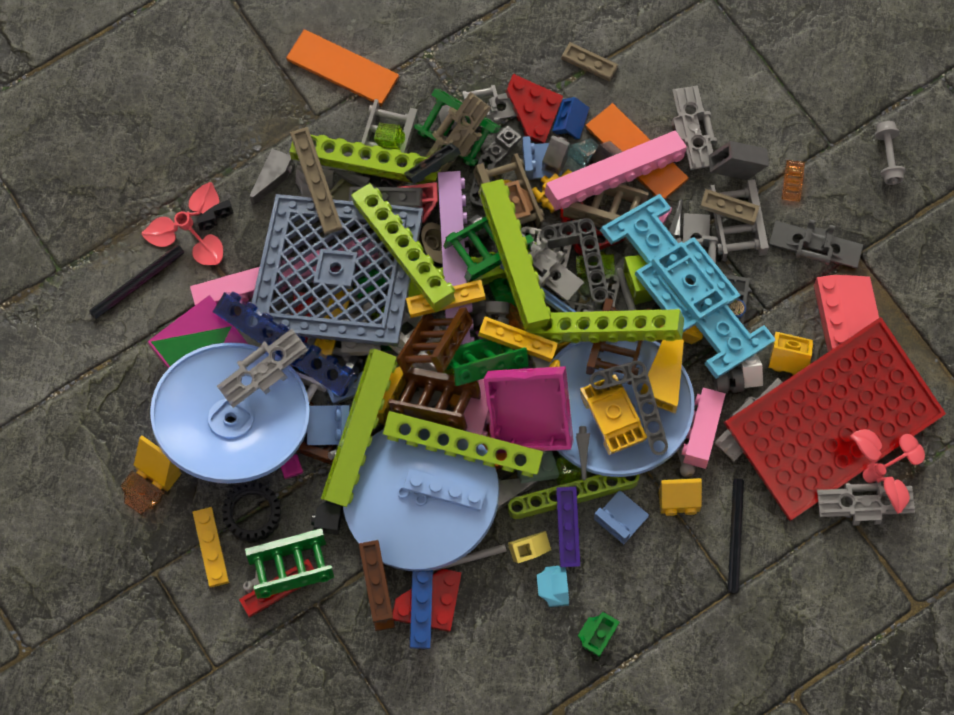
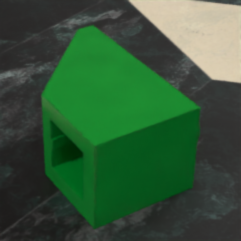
M497 278L493 282H489L493 301L510 303L508 315L518 313L507 278Z

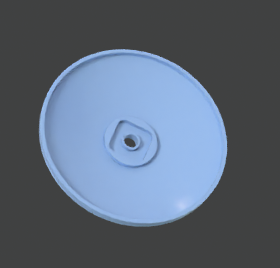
M643 340L638 361L644 363L647 373H649L661 345L657 341L649 342ZM606 341V343L636 351L638 341H618L615 343ZM571 342L553 358V360L560 361L561 367L566 366L574 438L571 449L557 451L569 462L581 468L576 433H579L580 426H586L587 433H590L586 467L588 472L610 477L633 476L650 471L671 458L684 443L691 428L694 415V392L690 378L683 365L681 367L679 401L676 414L657 407L668 443L667 451L662 455L654 454L650 449L648 439L639 444L609 455L603 445V435L590 409L585 408L580 395V388L591 384V375L586 374V368L593 343ZM604 351V353L600 352L599 358H602V361L618 365L633 362L631 357ZM637 365L636 367L639 368L638 375L643 372V368ZM599 368V370L595 369V372L601 371V370H605V369H602V368ZM613 372V375L616 374L619 381L623 379L624 374ZM600 375L596 376L593 380V383L603 380L604 377ZM621 384L645 431L632 384ZM639 384L637 386V392L639 394L643 384ZM645 403L642 410L650 414L653 412L654 406ZM650 422L648 430L656 433L659 430V424L657 422ZM656 441L653 444V448L657 452H662L665 444L662 441Z
M219 343L205 346L186 354L163 374L152 397L150 408L151 424L154 437L160 449L179 469L196 478L210 482L227 484L248 482L272 473L295 454L304 440L309 424L308 395L296 371L290 365L282 370L288 377L286 380L282 381L279 379L269 387L271 391L267 394L260 388L233 408L217 385L239 369L237 364L239 360H244L259 347L244 343ZM268 352L246 367L247 370H251L268 357ZM275 354V361H281L282 358ZM245 375L242 377L243 385L251 384V376ZM232 416L236 420L229 423L226 421V418Z
M404 424L401 427V433L408 435L411 428L408 424ZM384 429L372 437L371 445L369 448H366L364 454L366 455L364 465L360 466L358 472L360 478L357 485L353 487L352 493H354L352 502L347 507L343 506L346 522L358 543L379 540L383 564L405 571L435 570L465 557L482 541L496 516L499 503V480L496 467L483 465V460L476 459L475 462L464 460V455L456 454V457L444 454L445 450L437 449V452L426 450V445L418 444V447L407 445V440L399 439L398 442L388 440V435L383 434ZM423 429L420 432V438L425 441L430 437V432L427 429ZM442 434L439 437V443L443 446L448 444L449 437L446 434ZM461 439L458 442L460 450L464 451L468 448L467 440ZM483 444L477 447L479 455L484 456L487 453ZM408 470L419 471L485 490L486 493L481 511L403 490Z

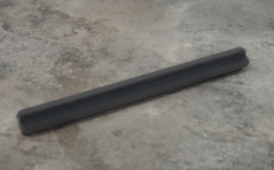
M176 245L91 308L89 310L91 316L97 319L183 255L184 251L181 246Z
M738 478L733 480L728 572V593L738 594L744 480Z

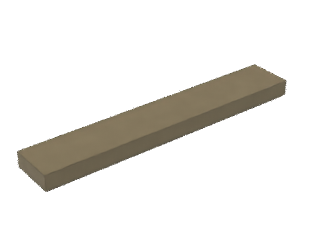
M308 127L290 132L324 234L327 235L343 230Z

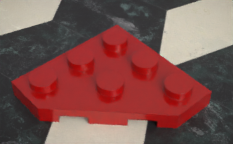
M513 74L505 92L513 104V110L518 121L521 122L524 128L523 132L526 137L530 136V140L539 144L545 143L563 96Z
M441 569L433 574L431 628L447 632L451 631L461 572ZM411 589L395 599L392 613L393 620L410 624Z

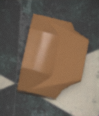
M518 180L506 183L505 185L508 186L510 192V202H513L515 205L516 219L520 220L531 215L530 212L534 208L527 190L520 187Z

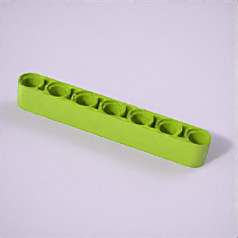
M597 475L586 478V480H578L556 487H576V490L579 492L577 503L611 495L618 491L622 492L635 488L640 475H633L635 477L634 481H628L625 477ZM612 479L616 481L617 484L615 486H609L606 482L607 480ZM593 484L598 489L592 492L587 487ZM556 487L511 499L508 504L510 517L522 519L557 509V502L550 500V496L556 495ZM539 500L541 505L534 507L531 505V502ZM514 505H520L522 507V510L520 512H515L512 510V507Z

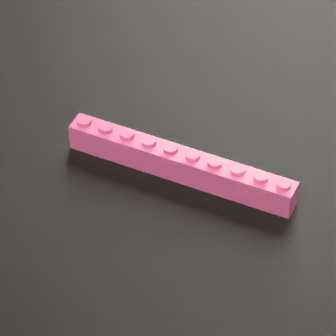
M363 237V238H360V239H357V240H358L359 242H361L362 240H364V239L367 238V237ZM352 240L345 246L349 250L356 244ZM371 242L364 246L366 251L375 247ZM359 249L357 251L358 257L363 255V252ZM378 252L371 256L374 261L379 258ZM311 253L304 259L310 262L315 256ZM366 259L360 264L364 267L371 264V262ZM299 261L293 266L296 270H298L299 268L304 266V264L302 263V261ZM317 264L312 267L314 271H316ZM334 266L331 271L338 272L341 267ZM259 267L190 286L195 305L208 295L213 298L220 308H227L237 302H247L253 298ZM289 268L282 274L286 278L287 276L292 274L293 271ZM309 270L301 274L303 279L312 275ZM278 276L277 283H279L282 280L280 276ZM295 278L289 283L294 287L301 281ZM283 286L279 289V292L285 291L288 286Z

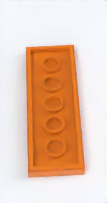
M305 29L286 57L287 61L373 103L377 99L380 106L383 105L399 79V74Z
M613 103L585 126L601 144L611 141L622 152L650 141ZM673 162L667 164L664 168H657L647 175L636 177L654 196L661 194L664 199H667L687 182L689 178Z

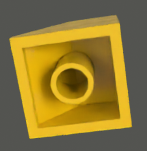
M775 332L774 338L776 341L772 345L768 368H772L777 372H790L794 375L810 364L813 340Z
M702 479L662 480L659 488L660 513H665L666 516H675L677 513L695 515L697 512H700L702 507Z

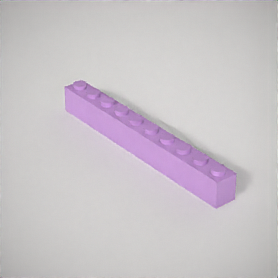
M460 171L438 172L443 274L445 276L444 280L447 283L450 282L453 286L467 283V280L464 278L467 265L453 245L447 249L443 245L447 235L463 230V224H467V212H463L462 206H466V196L462 195L461 189H465V179L461 178ZM467 237V238H465V239H463V240H461V241H459V242L461 243V245L463 246V248L466 250V252H467L468 255H469V247H466V248H465V242H464V241H468V237ZM472 303L446 309V318H454L459 308L467 307L468 312H472ZM473 324L461 344L474 341V337H470V330H474Z

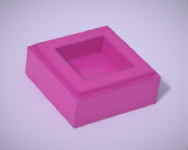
M297 454L293 455L281 466L285 479L303 474Z

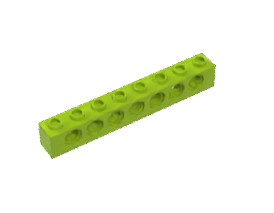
M311 135L314 146H316L315 149L320 164L333 168L412 183L406 178L404 173L428 158L417 153L407 154L397 149H383L377 145L371 147L361 142L351 143L341 138L331 139L325 135ZM292 140L291 148L289 151L291 159L299 161ZM327 149H333V150H334V151L331 152V153L325 152ZM347 152L352 153L351 156H344V154ZM369 156L370 159L363 160L362 157ZM383 159L388 160L385 164L380 163ZM400 163L407 164L405 167L398 166ZM441 168L439 171L427 175L423 181L415 184L438 183V172L441 171Z
M369 183L351 194L354 206L433 310L438 312L454 302L455 289L450 282L447 283L444 280L445 276L442 271L433 266L432 258L423 253L424 249L419 241L415 242L413 240V234L409 228L403 227V222L399 215L393 214V209L389 202L383 201L379 189H374Z
M680 309L551 313V318L547 325L529 329L527 332L558 344L562 342L598 343L599 341L613 343L618 341L636 342L639 340L649 342L656 340L675 341L682 340L684 317Z
M392 411L388 412L383 431L384 435H388V440L396 442L399 439L407 440V445L418 447V444L426 445L425 449L437 452V449L445 450L444 454L456 457V454L464 455V460L475 462L476 459L483 460V465L494 467L495 464L502 465V470L514 472V469L521 470V475L532 478L534 474L538 475L544 451ZM404 424H408L411 428L408 435L401 433V427ZM423 429H427L430 432V437L425 441L420 438V432ZM442 434H446L449 437V442L445 446L439 443V437ZM461 439H465L468 442V448L464 451L458 448V442ZM480 444H484L488 448L484 456L479 455L477 452V447ZM500 449H504L507 452V457L503 461L498 460L496 457V453ZM519 454H523L526 457V463L523 466L516 464L515 459Z

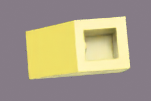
M546 531L508 542L513 562L516 563L536 558L551 550Z

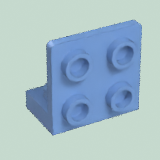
M530 136L523 137L522 140L524 171L528 180L542 179L545 175L548 178L552 177L553 174L542 170V161L549 143H531Z
M349 405L309 406L307 445H339L349 415Z
M618 491L603 509L599 508L595 512L594 520L624 545L645 522L649 514L623 492Z

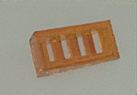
M786 161L782 189L783 200L800 202L805 162ZM788 176H799V178H791ZM788 183H793V184H798V186L787 185V184H788ZM787 190L797 191V194L787 193Z

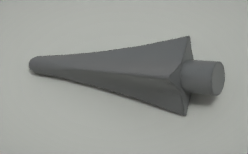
M329 168V170L334 171L335 175L355 187H364L370 183L369 177Z
M682 199L678 202L673 221L668 230L675 240L680 236Z
M580 426L579 433H576L582 480H586L590 433H587L586 426Z

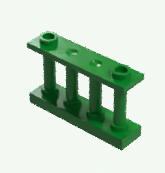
M434 89L432 96L436 98V103L424 125H414L419 135L425 138L430 137L435 141L437 139L433 137V131L430 128L442 106L448 105L458 110L462 104L461 101L441 89ZM466 116V122L471 124L470 118ZM486 117L480 124L482 126L481 138L475 142L469 155L462 157L463 162L469 166L478 165L479 160L475 157L488 134L498 133L501 126ZM455 120L452 121L448 129L443 134L445 137L447 136Z
M487 217L480 219L457 233H450L446 236L443 245L445 249L453 245L467 265V271L464 276L467 282L477 279L502 264L499 252L494 255L492 253L489 254L475 233L485 228L495 243ZM530 234L525 237L527 240V250L531 248L534 242ZM469 237L482 255L483 261L478 264L474 263L459 241Z
M485 338L461 344L446 370L453 369L455 385H463L484 379L487 371L528 367L527 348L513 350L510 347Z
M322 528L245 549L249 565L255 564L259 585L253 586L257 599L268 598L273 594L318 582H327L335 578L332 566H325L321 546L326 545ZM313 549L318 569L306 572L301 552ZM294 554L298 574L287 577L282 557ZM274 559L279 579L267 582L263 562Z

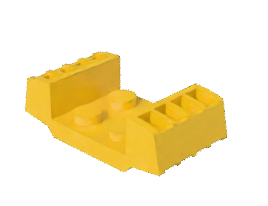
M614 374L612 376L613 379L619 381L617 375ZM605 379L597 381L594 384L596 386H602L605 382ZM591 384L580 388V395L586 409H590L603 435V445L609 455L639 444L647 439L641 421L621 384L603 390H596Z

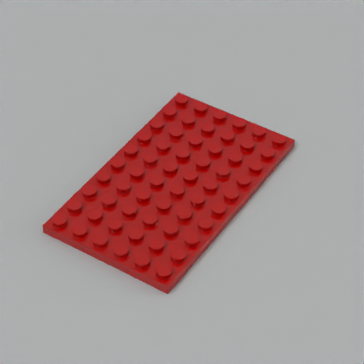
M880 317L724 421V424L790 521L818 502L817 490L838 489L867 469V466L871 464L872 461L864 456L857 443L850 437L851 434L863 429L874 432L882 443V448L879 450L882 453L878 459L880 460L900 446L899 440L902 435L910 434L915 436L946 413Z

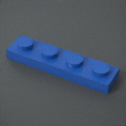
M433 570L412 571L409 648L430 649Z

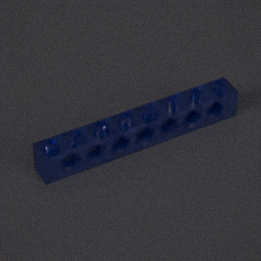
M234 291L231 293L224 292L213 310V313L260 344L265 341L268 345H271L290 330L285 324L274 322V317L264 312L262 314L257 311L258 307L253 303L242 301V296ZM236 306H240L242 310L239 316L234 312ZM253 316H255L258 320V323L255 327H253L250 323V320ZM269 326L274 331L272 337H269L266 334V330ZM296 333L308 351L303 359L299 357L291 364L340 397L345 396L357 378L353 374L354 370L346 365L342 367L337 363L338 360L329 354L328 356L321 353L322 349L315 344L309 345L305 342L306 339ZM282 351L275 352V354L283 358ZM317 358L322 362L320 369L314 366V361ZM332 369H335L338 372V377L336 380L332 379L330 376V372Z

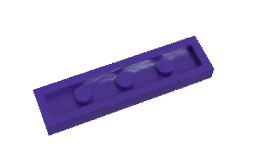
M556 487L560 567H579L576 487Z

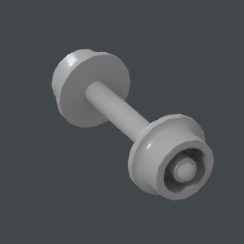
M884 121L877 124L874 134L876 139L884 140L888 167L881 170L880 175L884 178L885 184L888 185L901 183L906 172L904 167L896 166L892 139L897 137L900 131L896 128V124L893 121Z

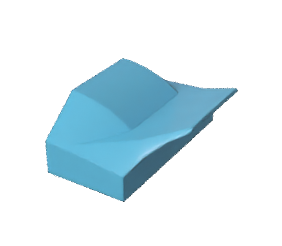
M545 567L543 572L537 574L538 595L547 601L549 607L569 606L566 567Z

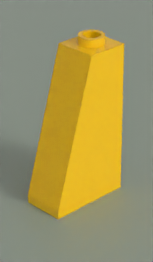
M683 339L675 341L662 340L648 373L657 407L676 414L679 401ZM643 384L642 389L640 391L641 395H644L648 392V386L646 384Z

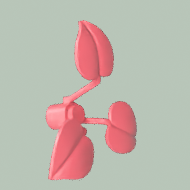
M209 182L202 185L190 197L189 208L194 213L178 212L174 217L175 222L168 217H159L152 221L141 233L142 236L152 245L168 247L176 240L174 232L178 230V226L182 230H190L199 241L193 247L194 259L202 265H218L223 258V245L221 241L212 234L205 236L202 240L193 230V220L190 217L199 216L200 213L203 214L211 207L220 203L213 183Z
M870 430L856 431L850 437L857 443L864 456L872 461L862 473L864 480L867 483H874L876 481L880 483L884 481V489L897 514L901 513L909 503V492L900 480L894 481L893 477H884L886 468L906 456L911 464L919 465L925 459L923 447L915 437L910 434H904L899 440L904 454L885 465L878 464L876 462L882 455L879 451L882 448L880 439Z

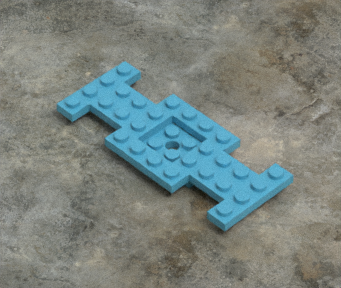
M658 194L602 226L600 231L611 245L624 237H627L647 263V265L638 269L634 275L662 310H681L684 317L683 332L694 325L700 330L718 353L705 362V366L717 379L773 344L776 339L765 325L752 333L747 331L728 307L730 303L740 297V294L695 237L678 244L659 220V217L668 213L671 207L661 194ZM685 278L692 279L694 281V284H688Z

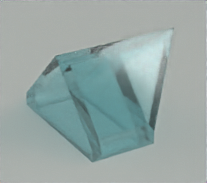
M591 138L579 143L570 144L568 156L584 168L599 145Z

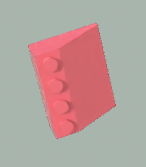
M830 275L817 277L814 290L827 351L829 352L879 318L869 276Z

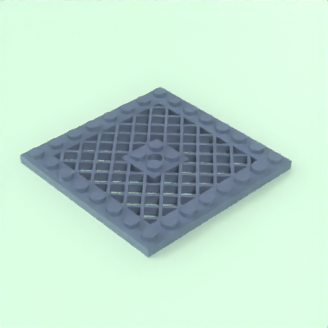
M276 194L246 325L247 331L284 335L290 329H293L299 337L398 347L411 279L395 258L393 263L390 259L392 254L383 251L382 248L385 245L382 242L378 244L374 240L378 237L374 232L371 235L368 233L367 230L371 227L354 206L353 201L333 200L343 230L330 233L322 239L319 235L323 232L322 226L316 229L312 227V224L319 220L312 197ZM391 205L393 214L399 215L403 222V227L409 228L413 234V240L417 242L424 214L423 208ZM301 218L304 223L296 228L293 223ZM356 224L359 229L351 233L348 228ZM290 226L293 230L288 233ZM306 228H309L311 232L306 236H303L300 233ZM345 231L348 236L340 240L338 235ZM364 233L367 238L359 242L356 237ZM298 235L300 240L292 244L290 239ZM316 237L319 241L311 246L308 241ZM334 238L337 243L329 247L326 243ZM353 240L356 245L348 250L345 245ZM371 242L375 247L366 251L364 246ZM286 243L290 246L287 249H285ZM305 244L308 249L300 253L297 248ZM324 246L325 249H320V252H319V255H318L317 252H316V250L319 249L320 247ZM359 249L363 252V255L358 257L357 253ZM294 251L297 256L289 261L286 256ZM379 251L382 256L374 261L371 256ZM312 253L315 258L307 262L304 258ZM283 259L285 261V264L281 266ZM368 259L371 264L363 268L360 263ZM302 261L304 266L296 270L293 265ZM387 261L390 265L382 270L379 265ZM317 264L316 271H314L312 267ZM334 266L341 267L338 272L331 271ZM356 266H357L360 271L355 274ZM290 268L293 273L285 278L282 273ZM376 268L379 273L371 278L368 272ZM309 270L312 275L303 279L301 274ZM392 271L391 278L389 279L387 274ZM278 276L282 279L279 283H277ZM365 276L368 280L360 285L356 280ZM383 277L386 283L379 287L375 282ZM298 278L301 282L293 287L289 282ZM313 281L315 287L311 289L308 284ZM353 283H354V285H355L357 288L354 289L353 291H351V292L349 293V292L347 291V289H351V290H352V285H353ZM287 285L290 290L281 294L279 289ZM372 285L376 290L367 294L365 289ZM305 287L308 292L300 296L297 291ZM324 289L327 294L319 298L316 293ZM386 289H388V294H387V296H386V295L384 294V292H383V291H385ZM343 291L345 296L337 300L334 295ZM361 292L364 298L356 302L353 297ZM276 293L278 295V298L273 300L274 294ZM294 294L297 299L289 304L286 299ZM380 294L383 300L375 304L372 299ZM313 296L316 301L308 306L304 301ZM331 298L335 303L327 308L323 303ZM350 300L353 305L345 310L342 305ZM283 302L286 307L277 311L275 306ZM369 302L372 307L364 312L361 306ZM302 304L304 309L296 313L294 308ZM385 305L384 314H383V312L380 310V308ZM321 306L323 311L315 315L312 310ZM339 307L342 313L334 317L331 312ZM358 309L361 315L353 319L349 314ZM377 312L380 317L372 321L368 316Z

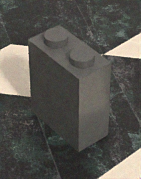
M729 141L709 155L710 173L748 180L769 166L766 148Z

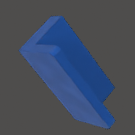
M576 97L562 99L552 131L557 135L568 133L573 138L580 139L589 107Z

